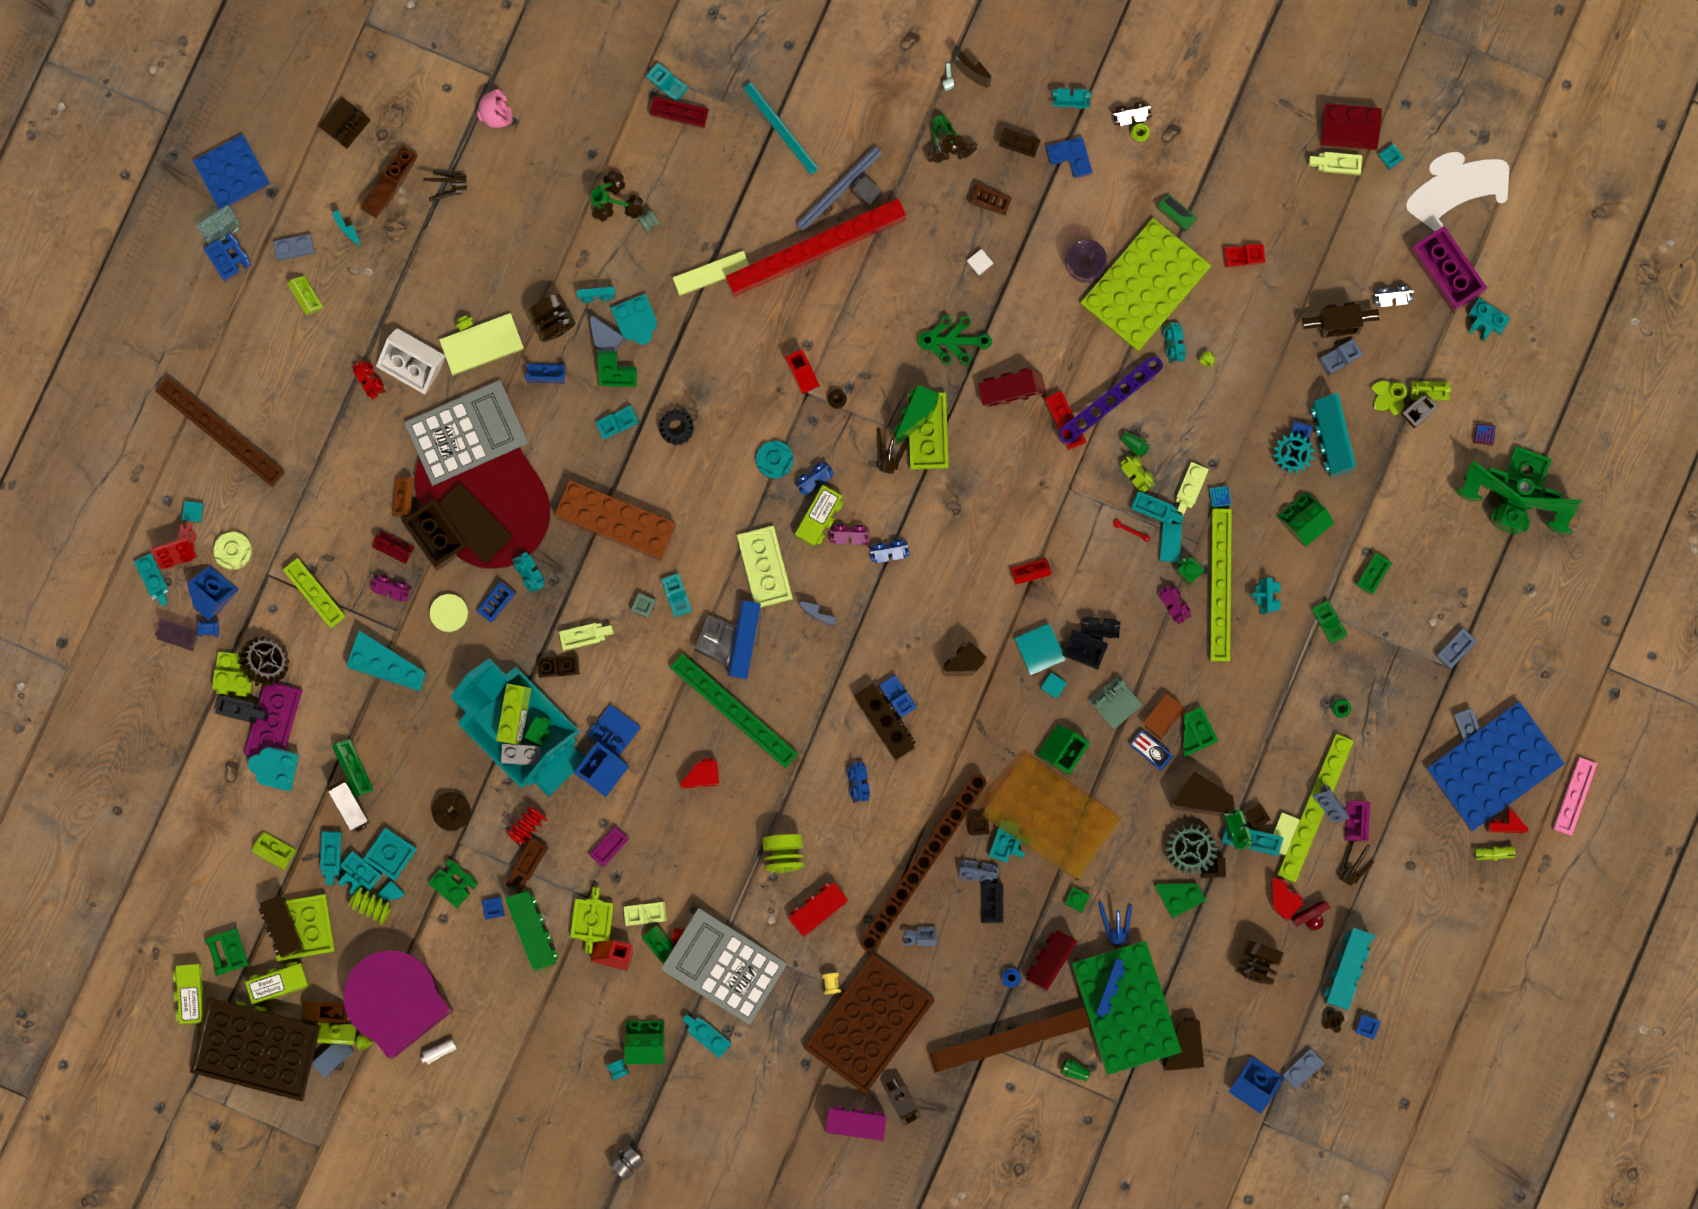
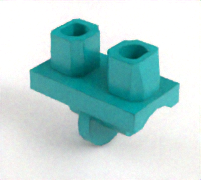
M1267 577L1266 579L1259 580V586H1255V593H1250V598L1255 599V605L1260 606V614H1268L1281 609L1280 600H1273V593L1280 592L1281 584L1280 582L1273 581L1272 578Z

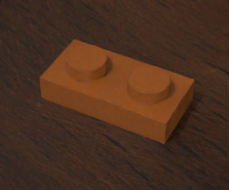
M395 478L392 516H410L413 478Z

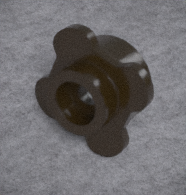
M1328 1011L1326 1013L1327 1018L1322 1024L1325 1029H1332L1335 1033L1340 1032V1026L1345 1017L1342 1014L1338 1015L1333 1011Z

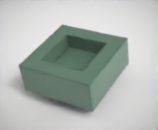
M638 593L631 611L649 619L656 600Z

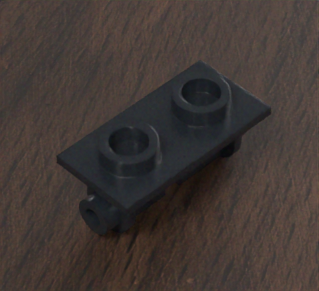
M1088 616L1082 618L1081 633L1091 637L1119 638L1121 621L1104 618L1103 624H1100V618Z

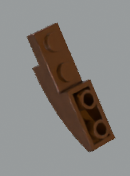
M402 145L382 172L380 180L364 200L360 209L377 219L403 184L418 155Z

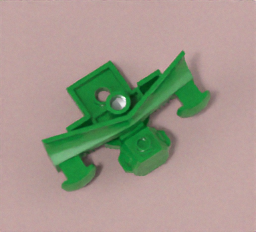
M1518 446L1514 448L1506 473L1492 467L1487 470L1475 460H1472L1467 467L1463 479L1465 480L1463 489L1455 488L1458 496L1471 502H1477L1482 499V496L1478 495L1480 486L1496 492L1503 505L1494 508L1491 519L1498 530L1512 535H1519L1528 530L1531 521L1528 518L1527 511L1533 508L1543 509L1556 514L1553 522L1546 521V526L1549 530L1560 535L1571 534L1573 530L1568 528L1580 503L1583 501L1582 499L1562 498V493L1549 488H1542L1552 459ZM1529 466L1532 469V474L1525 475L1522 472V468Z

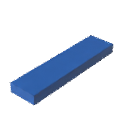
M741 600L727 676L743 679L748 677L760 603Z

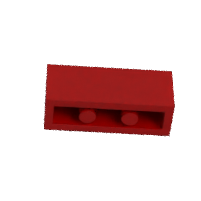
M829 882L819 889L821 891L820 894L816 897L811 895L804 901L806 903L805 906L801 909L797 907L789 913L791 916L789 921L803 938L848 902V899L834 882L831 885Z

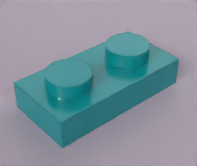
M615 287L577 290V298L582 303H592L593 300L599 299L602 302L612 301V298H616Z

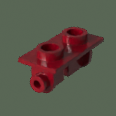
M380 531L379 535L375 536V542L372 548L404 564H407L415 548L383 531Z

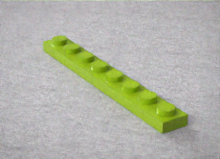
M1212 509L1210 662H1230L1232 509Z
M1335 734L1277 876L1296 883L1325 813L1313 795L1320 793L1322 785L1330 786L1331 791H1334L1354 743L1353 740Z

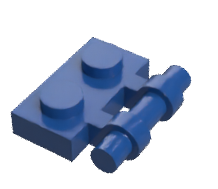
M232 233L225 236L228 241L225 245L218 239L204 248V251L224 282L240 272L237 268L238 264L242 263L245 269L251 266L248 260L249 256L246 252H243L239 246L240 242L237 238H234ZM233 249L237 257L232 259L227 251Z

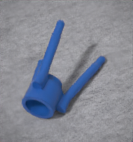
M1099 901L1100 912L1107 932V940H1111V945L1126 944V939H1129L1128 931L1132 905L1128 906L1125 929H1121L1120 911H1116V929H1112L1111 933L1103 904Z

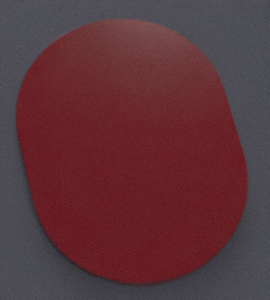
M516 448L433 486L421 459H419L415 473V490L421 507L432 500L438 505L460 483L513 537L487 564L468 546L457 555L459 559L482 569H503L514 566L513 558L519 557L524 552L532 555L541 545L550 524V501L545 486L520 448Z

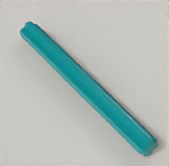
M751 82L744 87V91L809 174L816 173L818 166Z

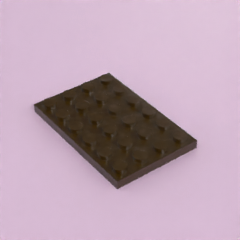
M208 997L190 1073L303 1101L321 1025Z

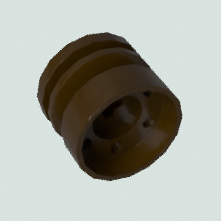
M560 294L549 296L526 311V315L532 325L540 324L535 331L537 334H540L539 339L541 342H547L564 335L576 324L574 318H570V311L562 312L566 308V304Z
M1245 940L1242 953L1249 958L1248 960L1239 959L1238 963L1244 965L1245 968L1236 966L1235 972L1250 981L1273 985L1274 979L1268 977L1267 974L1276 976L1277 972L1271 969L1270 965L1279 966L1284 953L1267 945Z

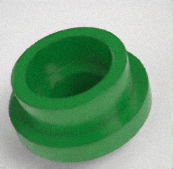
M1338 699L1332 705V712L1338 718H1345L1351 712V705L1345 699ZM1338 706H1344L1345 711L1340 712Z

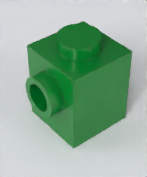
M1192 557L1188 560L1184 558L1177 565L1179 569L1176 574L1190 587L1203 574L1204 569Z

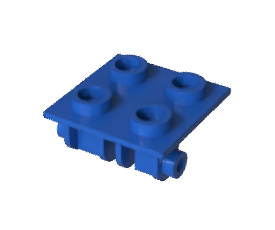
M610 705L597 723L591 727V731L587 736L619 757L641 727Z

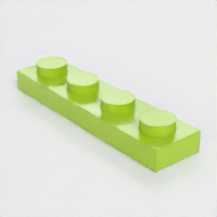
M298 558L283 569L285 574L331 629L346 618Z

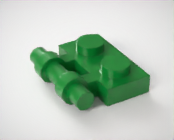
M449 859L445 863L450 869L446 874L440 869L428 884L458 909L470 895L464 889L469 885L474 890L479 884L471 874L468 875L461 869V865ZM455 874L463 880L460 885L452 879Z

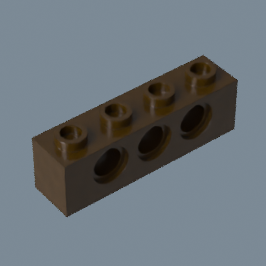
M872 683L855 694L854 699L896 762L915 750L914 744L916 742L911 734L907 735L904 728L906 726L900 717L896 719L893 712H895V709L891 703H886L882 696L885 694L880 686L875 687ZM872 701H879L881 708L873 710L870 704ZM883 717H889L892 723L889 726H883L880 721ZM899 733L902 736V740L900 742H893L891 735Z

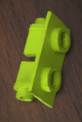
M1411 381V400H1418L1426 393L1433 401H1449L1451 386H1449V382Z
M1127 456L1126 458L1129 461L1125 459L1120 463L1121 469L1128 478L1134 474L1137 476L1132 480V483L1138 491L1145 493L1149 490L1148 486L1156 485L1153 481L1154 477L1150 472L1143 469V464L1137 456Z

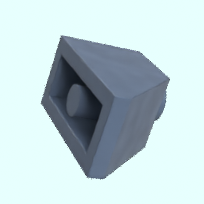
M591 316L590 323L595 348L597 349L596 352L617 351L624 342V337Z

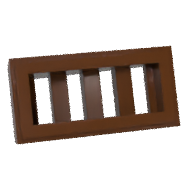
M977 183L973 186L968 203L1006 215L1012 197ZM978 192H981L980 198L976 199ZM986 194L989 195L987 202H984ZM993 197H996V200H995V203H994V206H993V205H991V202H992V200H993ZM1000 199L1004 200L1002 207L998 208Z

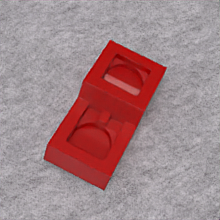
M1263 244L1225 247L1223 249L1225 267L1266 263Z

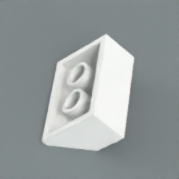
M396 328L387 338L376 367L425 395L438 375L446 356Z

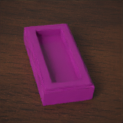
M614 826L592 850L589 856L604 868L629 841V838Z

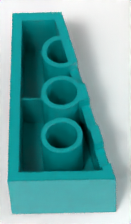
M358 631L346 666L349 670L422 693L427 678L426 672L366 634Z
M1356 928L1350 929L1348 933L1345 932L1342 943H1344L1343 950H1339L1336 957L1338 962L1337 968L1332 969L1329 980H1332L1330 988L1326 987L1323 996L1326 999L1325 1004L1345 1011L1349 1010L1357 989V980L1359 981L1363 972V962L1366 961L1370 953V941L1373 942L1376 935Z

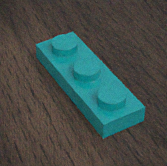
M1226 826L1222 843L1234 846L1229 829ZM1249 829L1253 841L1251 849L1247 850L1279 857L1284 840L1283 837Z

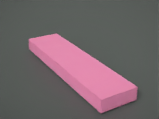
M1578 757L1553 830L1572 836L1597 763Z

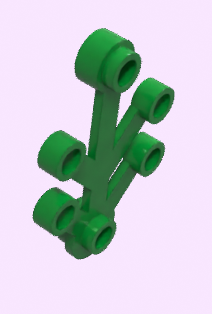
M950 316L942 317L941 323L931 332L925 331L921 333L918 337L920 348L931 350L945 366L951 364L952 356L944 353L937 345H945L960 360L963 366L970 364L971 356L963 353L956 345H977L981 350H987L992 345V338L988 334H981L979 337H957L965 328L970 327L971 319L968 316H963L960 319V323L945 337L937 336L945 328L951 327L952 318ZM948 319L950 321V324L945 325L943 323V320ZM964 319H967L969 321V324L963 325L962 321ZM926 337L931 339V342L928 344L924 342ZM986 338L988 343L982 344L981 339ZM964 356L969 358V361L966 363L962 361ZM943 357H949L950 361L944 362Z

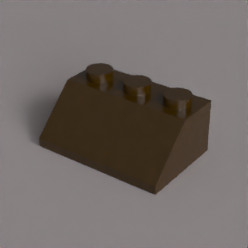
M434 500L402 521L403 526L436 571L451 562L467 547Z

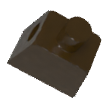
M897 1079L887 1082L886 1085L890 1091L887 1095L903 1126L921 1118L905 1085L900 1087ZM899 1097L904 1098L902 1101L897 1100Z

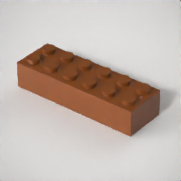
M571 480L568 482L555 513V517L558 520L659 561L663 560L677 527L676 523Z

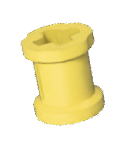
M838 973L822 975L825 984L824 995L841 993V989L838 986Z

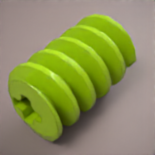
M362 887L354 893L348 907L352 905V910L354 911L359 908V914L361 915L366 912L367 918L373 915V921L375 922L380 918V925L385 923L391 912L389 901L384 905L382 904L383 898L375 901L376 894L369 898V891L367 890L362 894Z

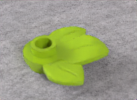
M1380 381L1371 387L1373 392L1378 395L1374 402L1375 410L1386 411L1390 409L1394 416L1403 410V399L1407 395V389L1404 384L1400 382L1391 384L1387 381ZM1399 389L1400 395H1395L1394 390Z

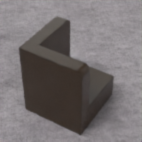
M1225 858L1210 859L1214 864L1210 866L1206 863L1208 871L1201 867V879L1226 878Z

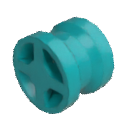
M624 1059L606 1066L607 1070L611 1072L612 1081L630 1073L624 1066Z

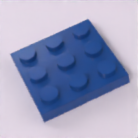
M243 134L193 160L220 211L270 185Z

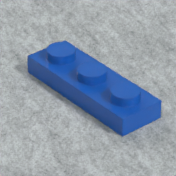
M1116 959L1096 1013L1098 1017L1103 1018L1105 1014L1109 1015L1112 1004L1109 1003L1111 996H1116L1119 988L1116 985L1118 977H1123L1126 967H1123L1124 961Z

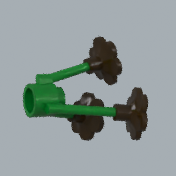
M937 115L932 119L933 127L931 130L935 146L933 147L934 152L927 154L928 162L940 163L943 160H948L950 158L949 153H958V159L961 160L968 158L977 150V143L967 144L963 141V137L958 135L945 115ZM937 133L941 135L946 134L947 136L946 140L942 142L943 151H941V146H939Z
M613 170L610 171L603 178L605 184L597 185V189L592 191L591 208L594 219L604 222L608 217H612L614 214L612 210L613 203L624 206L626 208L625 215L633 219L642 213V198L631 195L629 200L623 202L612 199L609 196L608 192L619 194L625 188L623 174L616 173Z

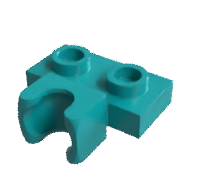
M1479 298L1468 314L1476 320L1469 333L1473 334L1475 330H1481L1483 333L1481 341L1484 342L1491 331L1501 335L1511 318Z
M1001 820L989 857L1005 863L1008 862L1010 854L1024 859L1025 853L1021 852L1018 846L1020 844L1028 845L1030 839L1017 835L1020 826Z
M352 851L340 865L347 873L340 879L338 884L344 886L346 883L351 882L353 886L350 894L354 895L363 885L371 891L382 875Z

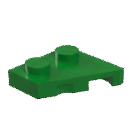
M1197 883L1157 884L1154 886L1171 919L1206 901Z

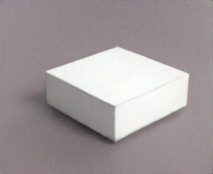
M982 249L967 260L969 266L978 276L994 264Z

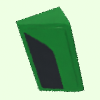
M1170 194L1157 205V209L1184 232L1198 219Z

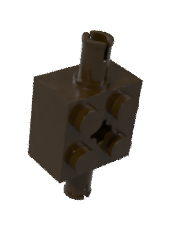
M1355 302L1344 303V306L1336 307V304H1330L1322 308L1319 316L1302 318L1303 330L1320 328L1322 338L1359 334L1363 328V322L1380 320L1379 310L1361 311V305L1355 304Z

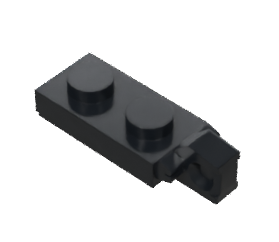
M220 695L215 711L217 715L249 723H256L257 719L268 722L270 715L260 711L261 706L255 703Z

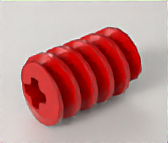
M527 806L528 814L521 813L523 820L516 818L518 825L511 823L510 825L513 830H505L506 834L519 846L520 842L527 843L524 838L525 836L532 838L530 831L537 832L535 825L543 826L540 821L541 819L548 821L535 807Z

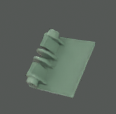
M1118 676L1089 700L1090 704L1113 730L1142 706V703Z

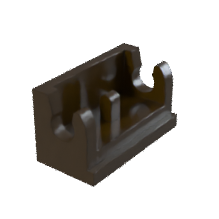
M1004 128L999 146L1035 158L1041 140Z

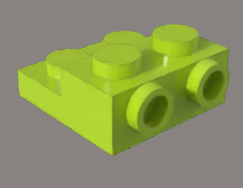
M218 652L212 689L216 691V694L228 695V692H232L238 697H247V694L252 695L254 681L248 683L249 677H243L245 672L239 671L241 665L237 664L239 660L238 654Z

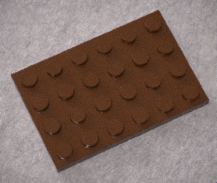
M872 954L803 1048L857 1089L867 1094L935 1000Z

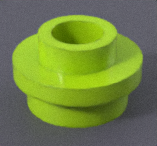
M1137 123L1131 129V136L1137 142L1146 141L1150 135L1149 127L1143 123ZM1142 130L1144 134L1139 136L1137 131Z
M465 315L456 320L458 324L455 327L462 331L473 325V318H468Z

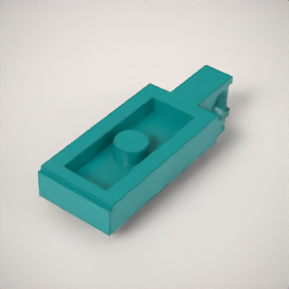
M1140 491L1137 492L1131 506L1132 510L1165 524L1171 525L1172 521L1183 524L1185 519L1184 516L1176 513L1177 508Z
M150 553L134 561L152 599L157 598L162 607L169 604L165 596L169 592L168 586L153 555Z
M322 831L320 870L321 875H326L325 885L335 886V876H339L341 870L342 832Z
M687 1014L682 1019L689 1026L687 1031L719 1059L732 1045L703 1019L701 1020L697 1017L694 1020Z

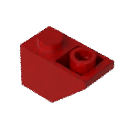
M803 349L785 357V362L802 395L820 386Z
M1274 877L1271 880L1272 909L1287 922L1304 904L1301 901L1303 898L1296 891L1291 892L1287 888L1288 884L1283 879Z
M614 940L598 942L595 944L590 961L628 971L633 956V946Z

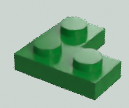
M598 351L599 386L637 387V367H618V351Z

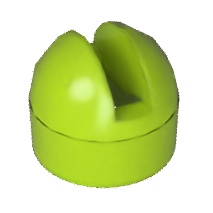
M1205 351L1201 354L1198 361L1203 366L1212 367L1215 362V355L1210 351Z
M360 1034L357 1036L355 1044L358 1050L362 1051L370 1047L372 1041L365 1035Z

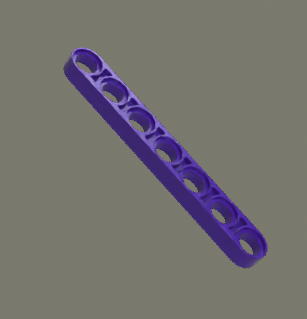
M1158 357L1147 359L1063 426L1058 433L1059 441L1063 444L1072 443L1162 370L1163 363ZM1149 362H1157L1159 365L1158 370H1151L1148 365ZM1142 373L1144 381L1137 382L1134 379V375ZM1120 385H1128L1130 392L1127 394L1122 393ZM1113 396L1116 402L1114 405H1108L1105 398ZM1093 407L1099 408L1101 415L1098 417L1093 416L1091 409ZM1084 419L1087 425L1085 428H1079L1076 421ZM1064 430L1072 433L1070 440H1065L1062 437Z

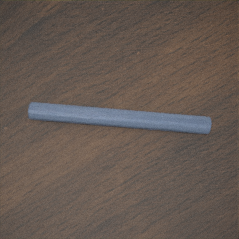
M873 147L797 222V226L802 231L808 228L881 156L882 152L877 147Z

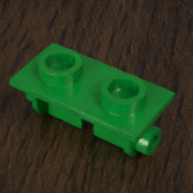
M1239 808L1233 810V813L1223 815L1235 849H1251L1253 838L1248 827H1243L1246 821L1243 811H1240Z

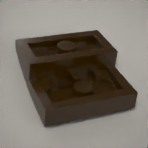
M963 51L956 56V66L966 77L986 88L991 85L992 76L981 62L974 66Z

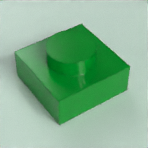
M1073 887L1064 905L1082 913L1091 895Z

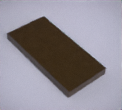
M460 483L438 504L464 543L485 564L513 539L500 523Z

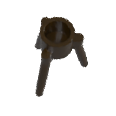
M433 171L434 175L451 178H423L424 181L451 182L452 189H455L454 191L431 197L429 201L462 194V190H467L466 175Z
M877 429V466L880 467V472L894 474V470H898L899 462L909 441L908 438L905 439L895 462V458L891 457L894 446V438H891L888 454L882 459L881 429Z
M1352 841L1349 842L1342 867L1338 872L1341 874L1339 877L1341 881L1350 886L1354 883L1357 884L1362 875L1374 864L1375 861L1371 860L1359 873L1356 871L1370 848L1369 844L1366 845L1352 868L1348 866L1345 869L1353 845Z

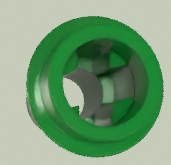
M1128 432L1121 439V442L1135 456H1140L1141 458L1144 457L1150 448L1147 440Z
M1065 1059L1060 1073L1064 1074V1077L1087 1081L1091 1071L1073 1059Z

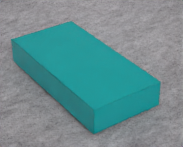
M1163 523L1160 562L1179 563L1182 524L1170 525Z

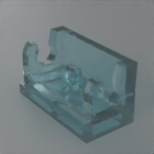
M228 204L196 225L209 245L218 239L223 240L226 235L242 227Z

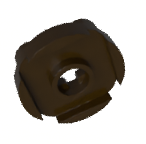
M449 792L440 795L434 802L432 816L435 823L441 829L457 831L469 822L471 807L462 795ZM452 806L457 813L449 817L446 810Z

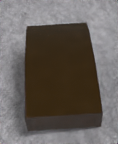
M578 655L537 659L539 678L580 675Z

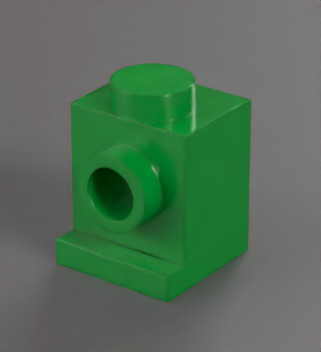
M543 716L540 719L535 717L525 735V739L543 748L544 743L542 740H547L551 733L549 729L551 721Z

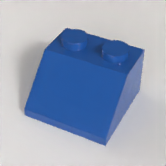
M1251 1056L1228 1092L1261 1114L1272 1100L1284 1077Z

